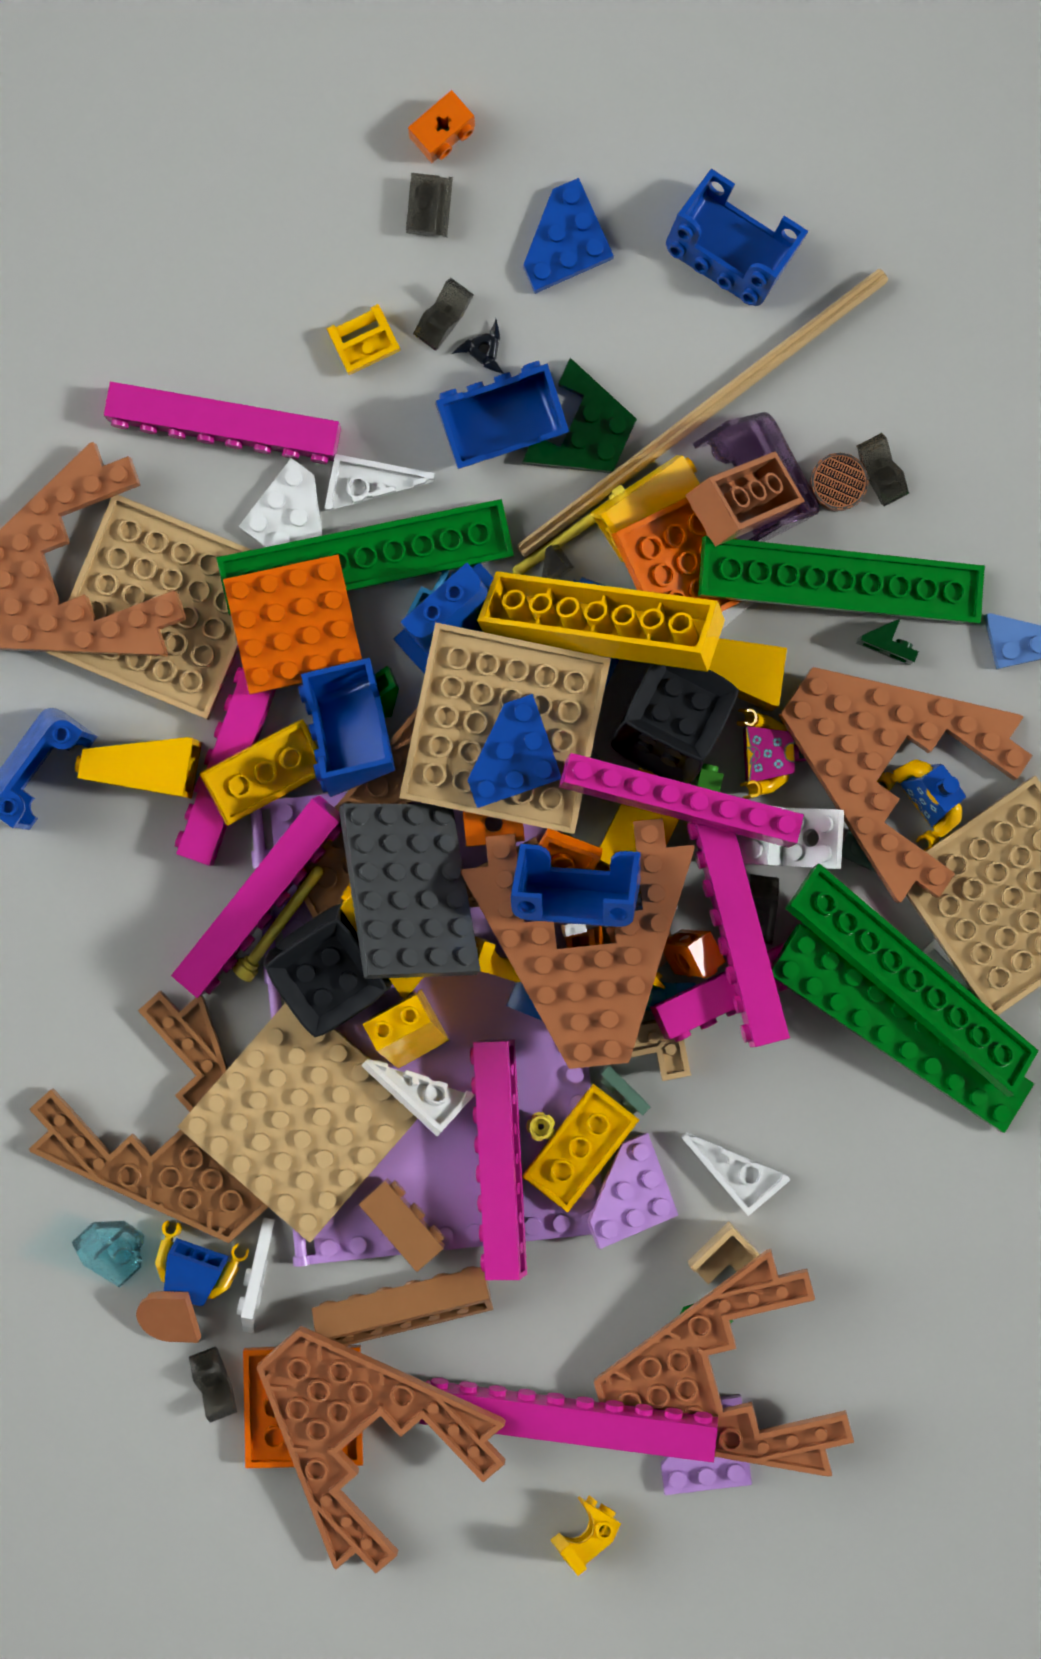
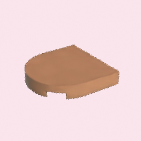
M151 1292L140 1302L136 1311V1318L141 1328L147 1334L166 1342H199L201 1332L189 1292Z

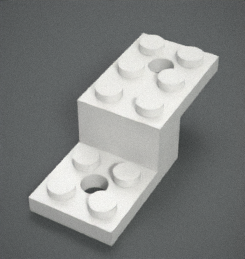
M778 807L804 814L798 843L789 848L736 834L744 864L813 868L819 863L827 869H841L844 810ZM812 830H815L819 835V840L812 847L807 842V836ZM689 836L688 845H694L691 861H696L695 852L698 851L696 841L691 840Z

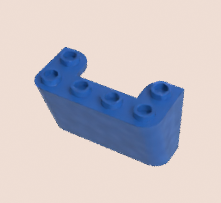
M711 168L677 214L666 239V247L671 256L681 260L692 267L697 273L703 274L717 283L722 289L734 294L745 304L759 306L764 302L802 244L808 230L785 215L775 232L727 202L735 183ZM712 182L719 183L723 187L724 192L717 191L712 186ZM784 229L792 230L797 238L794 239L787 236Z
M540 361L526 364L521 368L522 372L516 376L511 377L510 372L494 377L495 383L484 386L483 381L467 386L468 392L457 393L455 388L439 394L440 399L436 400L435 405L457 469L569 432L548 363L540 365Z
M370 658L301 674L303 685L298 686L301 701L305 703L308 716L312 715L314 723L309 724L312 740H317L319 749L314 750L317 764H314V771L317 781H320L323 793L328 792L329 796L333 797L395 771L380 693Z
M520 844L511 891L512 912L520 919L613 927L627 926L633 922L639 894L641 852H617L611 857L610 871L551 867V855L546 848L540 845Z

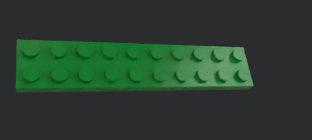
M502 499L220 556L216 557L228 614L231 616L223 579L338 554L346 590L352 591L439 573L445 570L458 569L465 563L473 566L480 563L514 557L503 502Z
M708 536L702 537L698 596L980 624L985 566L732 539L715 547L712 540Z
M821 864L815 865L785 909L1007 1097L1015 1095L1039 1050Z
M801 924L796 925L771 965L776 981L1002 1133L1006 1132L1034 1086L1033 1082L1024 1077L1015 1095L1010 1097L1004 1095L821 938Z

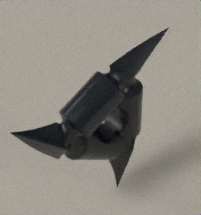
M495 319L489 334L472 338V340L468 339L452 354L469 352L478 362L484 364L483 367L505 374L495 361L499 346L498 341L500 340L497 319ZM486 344L490 349L487 353H482L479 351V347Z

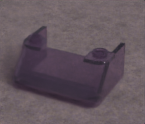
M761 412L728 420L693 443L695 449L710 445L712 455L717 461L725 464L732 463L734 467L776 451L805 502L782 518L753 530L752 532L755 536L750 538V541H767L819 513L818 502L779 426L769 413Z

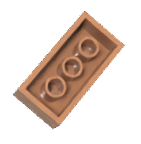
M776 451L709 477L685 495L715 547L778 520L805 502Z

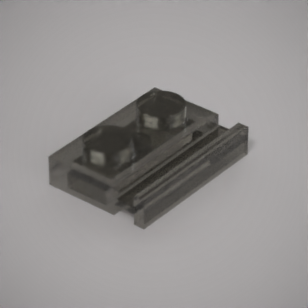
M411 173L406 233L427 236L440 235L447 238L453 177L443 178L438 175Z

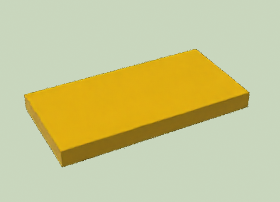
M300 719L199 774L225 824L229 826L315 779L314 764H317L314 750L318 749L315 741L312 740L311 733L304 719Z
M593 1083L524 1171L522 1178L568 1213L640 1119Z

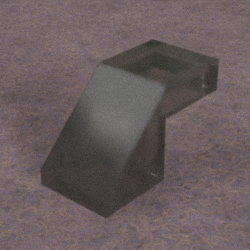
M448 279L435 304L423 313L413 335L435 351L438 350L463 317L474 294L454 279Z
M883 433L856 446L860 461L867 470L868 480L883 506L909 494L904 471L893 461L887 437Z
M558 544L550 545L546 548L542 572L543 578L559 580L574 569V566Z
M750 874L749 885L765 944L772 945L779 901V878Z
M215 1346L189 1356L192 1379L202 1393L207 1420L211 1423L236 1413L237 1407L233 1387L218 1348Z

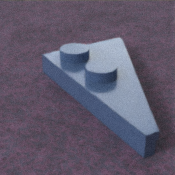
M992 613L984 615L996 670L1041 660V625Z

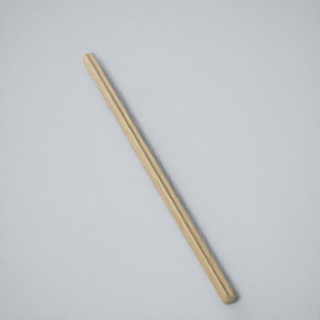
M877 269L517 545L522 556L527 558L609 496L613 489L620 484L626 483L884 286L888 281L884 271Z

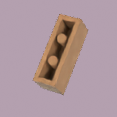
M387 1178L361 1200L359 1206L413 1269L418 1272L444 1249L445 1244L442 1240L445 1237L435 1225L429 1227L423 1220L426 1216L425 1213L415 1202L410 1205L404 1198L406 1192L396 1180L391 1183Z

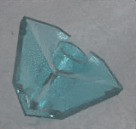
M126 1221L93 1222L72 1241V1244L85 1267L116 1286L121 1287L141 1268L142 1258L140 1251L141 1246L144 1245L145 1236L143 1232Z

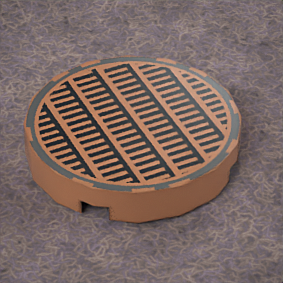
M841 452L829 454L821 459L813 469L810 478V488L817 503L828 510L837 512L857 505L866 494L869 483L867 470L861 461L850 454Z

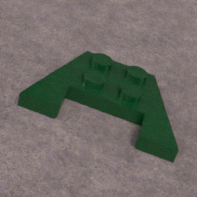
M570 358L558 386L582 396L583 399L571 423L569 432L566 434L561 447L547 441L530 445L522 464L612 473L637 419Z

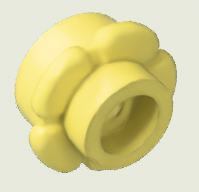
M537 1112L532 1115L531 1120L527 1121L526 1129L531 1134V1138L536 1141L550 1139L555 1132L553 1128L555 1121L552 1116L544 1115L543 1112ZM543 1124L544 1128L539 1129L538 1125Z

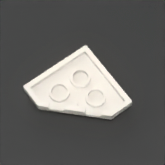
M291 458L239 527L264 547L323 536L314 474Z

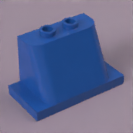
M465 563L400 621L403 630L393 640L424 675L435 622L483 632L477 619L493 577L481 563L476 564L473 568L468 563Z

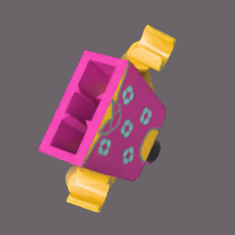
M739 709L738 712L744 713L745 720L737 721V725L750 726L743 728L745 782L740 783V787L746 786L749 790L748 795L742 798L751 799L759 795L773 793L788 782L789 775L795 773V762H803L806 759L798 746L794 744L793 738L784 724L768 715L756 713L753 709Z

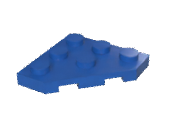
M579 178L552 189L524 261L523 268L535 294L614 259L612 250Z
M533 694L504 703L467 780L477 808L561 779V774Z

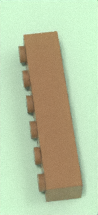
M469 1266L462 1269L461 1272L453 1274L440 1273L432 1279L424 1281L411 1280L405 1283L404 1286L395 1288L383 1287L375 1293L367 1295L354 1294L348 1297V1299L338 1302L325 1301L319 1306L312 1308V1315L316 1333L347 1346L494 1309L488 1280H485V1272H482L481 1267Z

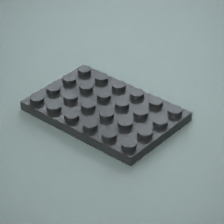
M343 803L339 807L364 979L477 975L480 972V965L466 882L461 874L463 865L453 809L431 804Z

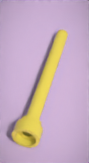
M621 484L611 491L607 501L625 491ZM591 512L515 565L512 572L523 575L595 524L596 521L592 517Z
M315 866L250 955L239 958L232 970L240 979L251 982L257 975L258 962L322 877L323 869L321 867Z

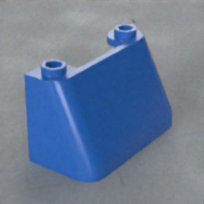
M48 708L43 710L0 768V819L12 828L30 830L38 818L31 810V803L35 798L27 793L24 788L54 747L70 751L72 747L77 745L90 748L98 736L59 709Z

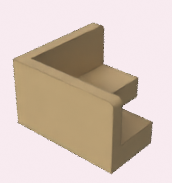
M656 1020L642 1022L631 1057L656 1053L662 1081L691 1076L684 1039L675 1042L674 1038L664 1039Z
M728 1221L687 1262L694 1272L696 1271L709 1285L729 1264L737 1272L758 1257L760 1253Z

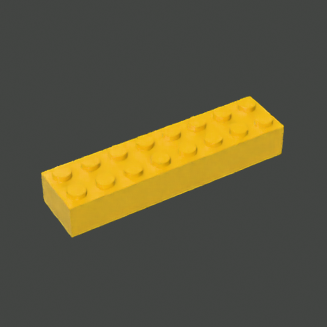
M496 571L477 621L483 632L597 656L708 672L725 619L718 601Z

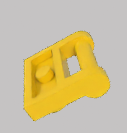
M379 304L370 307V311L337 327L332 325L326 328L348 375L354 374L401 351ZM377 321L378 327L345 343L342 342L341 337Z

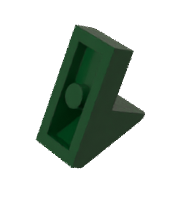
M900 619L861 635L856 642L858 645L907 665L914 663L919 651L912 649L913 644L902 639H897L896 642L892 641Z

